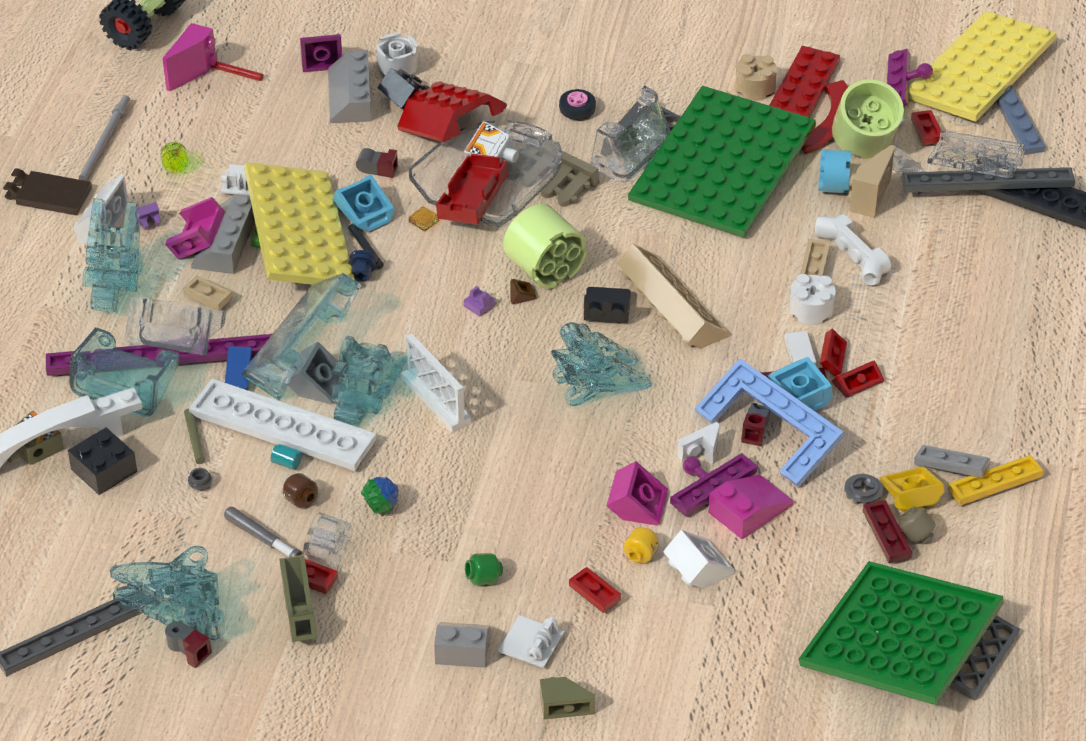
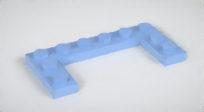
M739 359L696 406L695 411L709 423L713 424L745 392L807 436L808 439L779 471L783 477L799 488L845 436L844 432L742 359Z

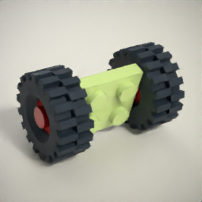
M112 0L101 11L99 15L101 20L99 22L100 25L104 26L102 30L107 32V38L113 39L112 43L115 45L118 43L119 47H126V50L136 49L152 33V25L149 24L151 16L154 14L158 15L159 13H161V16H169L186 0H142L138 5L135 4V0Z

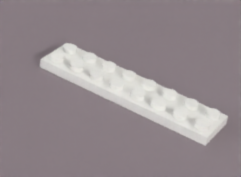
M215 379L209 381L189 408V412L197 418L276 445L281 444L299 450L303 454L353 471L358 468L376 441V433Z

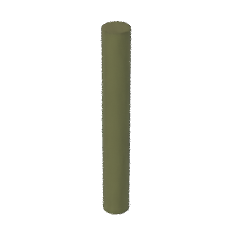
M188 408L184 411L195 461L197 464H203L205 458L195 416L189 412Z

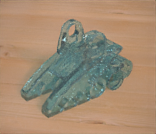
M93 198L85 256L86 264L89 266L85 267L83 272V286L92 287L90 301L92 310L115 312L119 291L137 292L138 275H141L143 255L140 250L138 203L127 202L124 227L106 226L105 200Z
M570 322L560 329V336L567 349L551 351L557 363L552 375L557 383L563 384L567 382V384H570L565 394V400L568 405L579 406L601 392H633L648 389L652 385L648 377L630 367L638 362L634 353L599 332L592 333L587 324ZM580 393L578 398L571 400L573 396Z
M347 335L340 349L339 362L331 375L342 377L341 384H336L332 394V402L337 404L334 411V420L358 427L366 412L378 414L383 398L386 399L407 363V352L394 351L390 353L387 346L383 344H378L377 346L367 342L358 344L354 337Z
M191 546L171 563L133 562L114 565L110 570L111 578L127 584V586L117 587L114 590L113 599L118 600V602L130 606V608L133 607L138 612L144 613V615L152 619L159 620V622L165 625L175 621L182 622L208 636L210 640H218L225 634L224 613L214 606L219 605L217 573L208 571L205 568L208 561V552L204 547ZM199 552L204 555L199 561H194L190 558L193 553ZM172 611H176V616L173 614L172 617L167 616V612L172 613Z

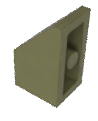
M567 677L540 679V700L543 719L595 714V696L590 691Z

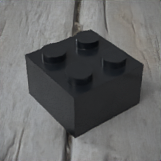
M107 427L68 450L71 470L98 495L138 472L135 452Z

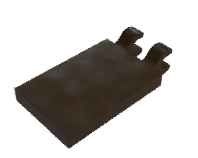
M15 168L11 173V176L15 177L14 181L6 182L3 190H8L4 197L8 200L15 199L17 205L77 216L92 189V184L90 181L31 171L28 175L23 170Z

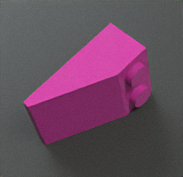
M191 23L162 59L167 91H172L207 73L211 65H215L217 61V54L215 52L216 39L214 38L212 28Z
M755 475L727 481L712 491L709 496L708 513L740 539H744L792 506L794 501L763 476Z

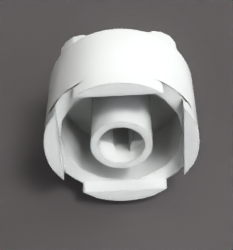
M400 33L385 35L380 39L376 50L377 67L382 74L386 75L390 68L397 71L402 69L410 75H414L417 72V43L413 37L407 35L406 38L401 37Z
M799 274L792 283L790 290L789 312L792 317L795 315L798 318L797 321L807 325L821 324L826 318L829 320L833 315L836 293L832 279L828 276Z

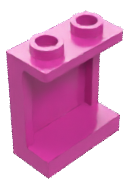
M213 197L182 209L179 214L186 221L183 232L168 238L165 245L178 260L212 246L225 210Z

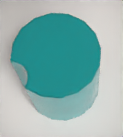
M278 444L274 446L270 459L272 463L296 470L301 462L302 452Z

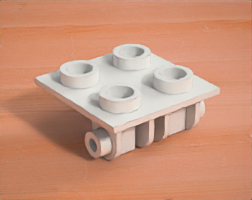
M229 165L226 174L221 175L223 185L220 193L250 196L244 171L245 165Z
M518 615L498 652L544 668L563 636L564 630L558 629V621L554 617H549L541 623Z

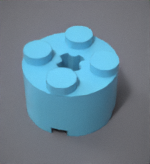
M821 150L818 191L848 193L851 151Z

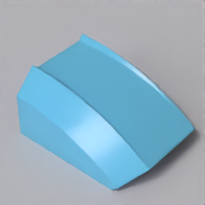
M372 174L345 188L342 187L336 190L333 196L334 202L343 214L354 225L367 232L389 223L395 211Z
M809 357L797 360L768 375L771 381L814 411L823 407L826 408L833 398L832 385Z

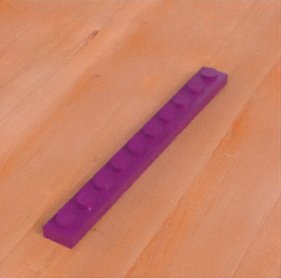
M274 334L46 353V374L51 376L227 360L229 346L251 347L252 358L276 356Z

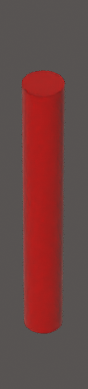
M216 61L214 66L211 65V68L261 81L264 76L262 73Z

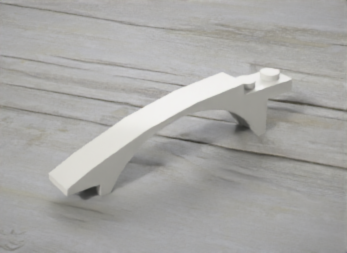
M133 387L92 401L86 395L42 412L0 434V468L20 447L43 434L58 429L92 427L102 430L107 427L117 437L123 436L120 416L142 409V402Z

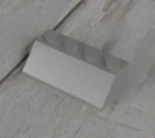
M368 50L347 51L328 68L330 123L371 121Z
M233 195L220 204L225 210V214L212 246L196 252L191 264L192 269L234 274L255 223L251 199L249 196Z

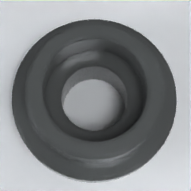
M195 468L188 476L189 486L196 490L206 489L212 483L211 474L204 468Z

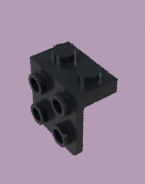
M588 287L586 295H584V320L628 323L631 291L623 288Z

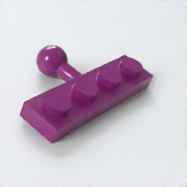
M908 48L897 50L889 54L887 84L899 94L903 107L908 105L909 80L918 77L929 79L933 75V68L928 63H922L918 66L917 70L910 71L911 54Z
M741 453L710 473H707L701 468V462L697 457H687L683 462V470L685 473L696 475L700 479L671 496L670 504L687 517L709 503V496L712 491L727 481L753 476L757 473L758 466Z

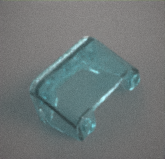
M95 327L71 354L70 388L78 396L84 397L88 395L90 400H95L134 387L142 402V409L131 413L149 417L156 411L178 367L179 353L162 350L156 356V361L116 349L114 336L106 330Z

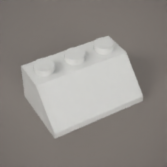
M120 174L104 185L100 192L95 195L90 206L85 209L80 220L75 223L74 232L76 233L77 243L102 248L129 209L125 175Z

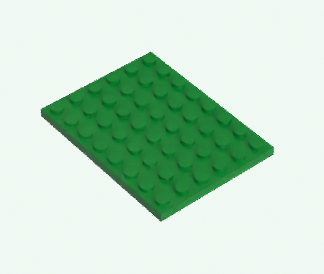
M702 85L628 193V200L745 238L816 126V120Z

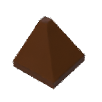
M511 279L510 301L512 304L532 301L537 298L530 282Z

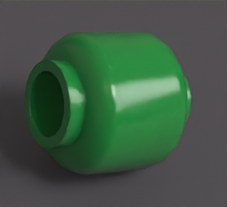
M493 553L473 554L465 563V576L474 585H493L503 573V565Z

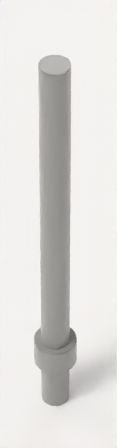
M123 95L119 104H116L112 110V117L81 171L79 180L86 181L119 119L123 118L126 113V107L130 101L129 96Z

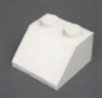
M683 530L676 535L663 551L669 558L668 563L682 574L681 579L691 587L695 585L705 588L735 573L733 567L709 539Z

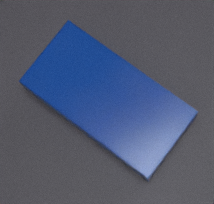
M228 347L225 383L248 390L252 358L251 347Z

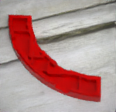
M844 80L825 84V91L830 99L831 109L826 119L813 129L801 148L805 154L825 147L827 142L834 139L832 134L833 120L841 98L848 88Z

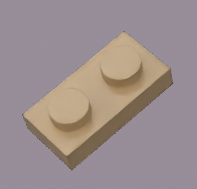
M197 275L183 287L184 295L218 311L233 298L232 291Z

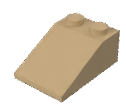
M890 145L861 164L856 174L852 173L849 182L852 190H850L847 200L850 203V212L875 218L892 178L895 145Z

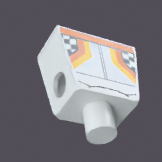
M484 121L464 151L465 157L471 156L472 153L500 157V163L506 160L515 163L519 156V151L513 149L511 137Z

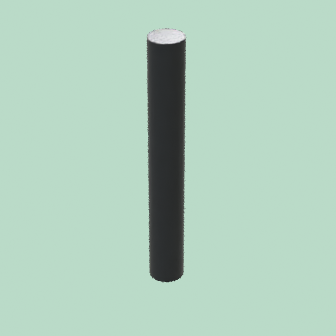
M353 223L350 224L348 229L363 250L376 255V268L381 269L384 266L382 260L358 227Z

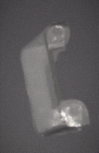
M645 85L637 93L638 111L624 126L616 122H605L596 132L590 164L619 183L629 182L652 160L668 136L658 95L654 90Z

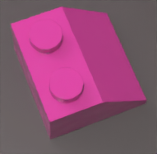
M635 461L616 471L606 506L622 520L658 525L660 524L668 488Z

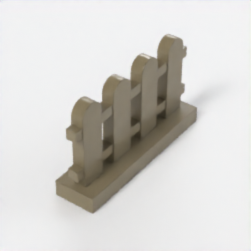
M529 135L525 140L527 150L522 149L519 152L520 157L514 164L509 163L507 165L508 180L516 181L522 177L524 178L523 183L526 189L531 190L538 185L541 187L542 197L550 198L556 194L558 195V204L562 207L568 206L571 202L575 204L578 201L577 195L584 188L596 187L600 182L597 167L532 135ZM533 163L537 164L530 173L526 171ZM550 171L553 172V175L547 181L543 180ZM566 180L571 181L564 190L560 188Z

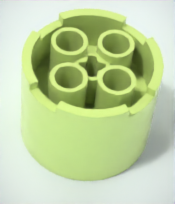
M874 79L855 82L846 89L832 125L834 140L842 150L851 151V154L861 156V159H868L891 145L904 113L903 102L896 90L890 85Z
M537 204L521 212L508 227L503 240L505 254L540 287L547 289L557 287V283L566 277L571 279L580 269L587 255L585 250L586 238L551 206L546 204Z

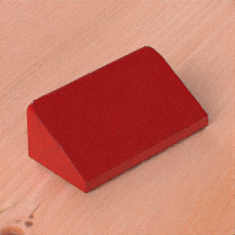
M875 360L843 373L832 380L836 388L845 397L885 381Z

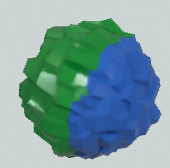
M376 477L368 480L360 492L375 514H385L392 511L398 502L397 498L399 496L398 486L387 477Z

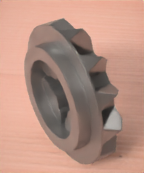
M856 474L847 479L844 492H846L848 499H853L854 504L862 502L864 505L867 502L873 503L880 499L883 487L881 482L874 476ZM864 486L866 493L861 492L860 488Z

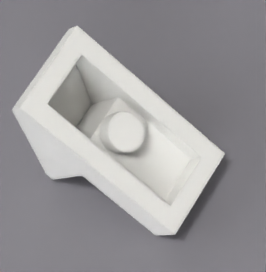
M715 422L679 439L677 448L678 458L683 462L687 457H696L698 454L703 453L713 463L719 438V423Z

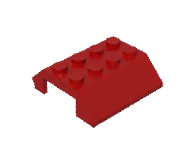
M439 81L433 83L426 90L417 91L415 96L407 100L397 127L398 130L446 142L461 134L456 118L481 105H488L491 116H496L504 112L503 109L507 107V103L478 90H471L466 87H458L454 84H446Z

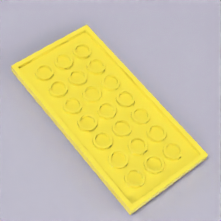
M985 11L931 64L933 75L929 79L918 77L909 86L908 100L976 122L1005 90L1056 40L1057 32L1037 27L1027 22H1021L1011 17L1001 16L994 12Z
M246 162L244 171L267 280L353 289L355 279L354 275L351 274L352 267L348 264L350 259L337 206L333 200L334 194L328 172Z

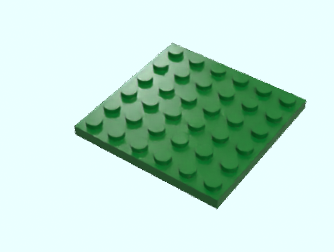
M868 561L798 659L801 667L937 705L1003 606L1004 599L1002 595Z

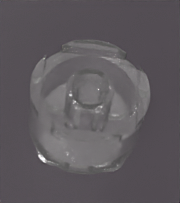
M317 513L307 533L310 535L308 543H304L303 555L305 559L337 569L341 560L339 553L341 550L345 551L349 544L350 537L347 535L351 523L324 513Z

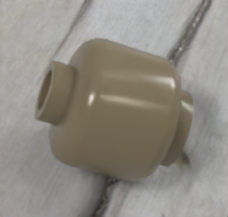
M913 506L900 516L899 527L909 541L925 543L934 536L932 531L936 526L935 521L924 508Z

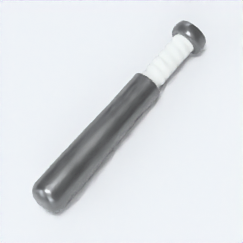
M228 507L225 510L224 517L226 520L271 548L278 549L288 557L303 554L301 550L293 549L285 544L279 537L235 507Z

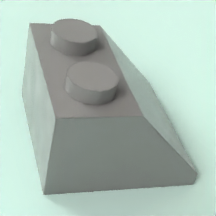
M316 342L300 352L283 382L299 397L331 404L348 376L349 371L319 342Z
M440 622L437 625L434 643L435 664L485 668L490 625Z

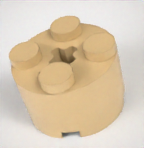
M742 55L741 60L736 65V92L738 93L739 91L743 94L744 98L749 100H763L770 93L773 95L777 76V66L773 62L774 59L771 56Z

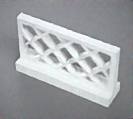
M413 334L406 336L408 369L401 372V379L452 433L471 424V416L464 410V387Z

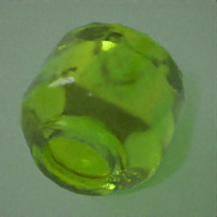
M169 142L161 149L160 156L165 170L170 173H179L186 169L189 158L187 149L183 144Z

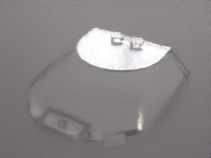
M495 120L485 121L511 137L513 149L519 151V156L515 163L507 161L508 177L480 220L481 222L498 228L517 216L558 174L562 164L561 146L559 142L552 140V134L538 126L508 120L507 125H495ZM482 122L478 123V128L470 130L466 126L460 128L461 134L446 142H439L409 167L410 181L428 203L436 205L444 192L448 195L447 184L465 160L464 151Z

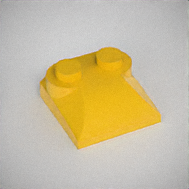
M924 466L880 476V481L894 497L895 507L903 512L913 506L916 508L934 506L941 500V495L944 493V484Z

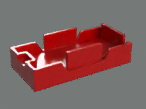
M472 153L471 156H467L447 184L448 195L444 192L436 203L438 219L478 225L508 177L507 161L500 163V157Z

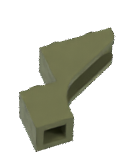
M300 555L280 558L283 591L292 642L317 639L305 557Z

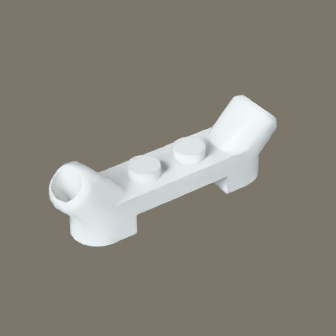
M840 214L834 218L819 216L816 220L815 235L820 238L832 239L854 263H857L863 269L861 280L864 284L877 285L881 280L882 274L891 270L888 256L879 247L871 250L852 232L853 222L846 215Z

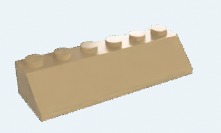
M632 243L616 263L622 269L621 274L628 280L633 281L634 284L632 286L638 292L645 295L644 299L647 303L658 309L656 313L660 317L670 322L668 326L676 333L681 334L682 337L680 339L687 346L691 347L694 345L698 348H704L730 335L726 328L658 255Z

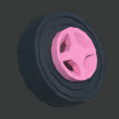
M569 90L560 97V112L569 119H586L595 112V97L586 90Z

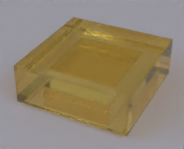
M424 206L409 216V223L424 232L439 221L437 214Z

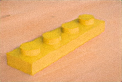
M1029 455L988 469L982 478L968 476L951 482L948 485V491L961 506L1041 478L1044 470L1033 456Z

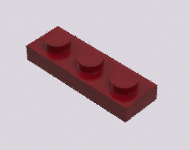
M882 500L864 504L863 513L888 563L912 559L913 552L887 501Z

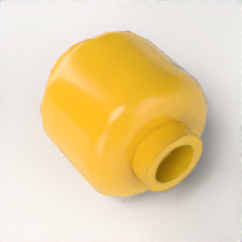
M639 527L631 531L624 542L623 549L631 561L640 564L647 563L656 553L659 547V540L651 529Z

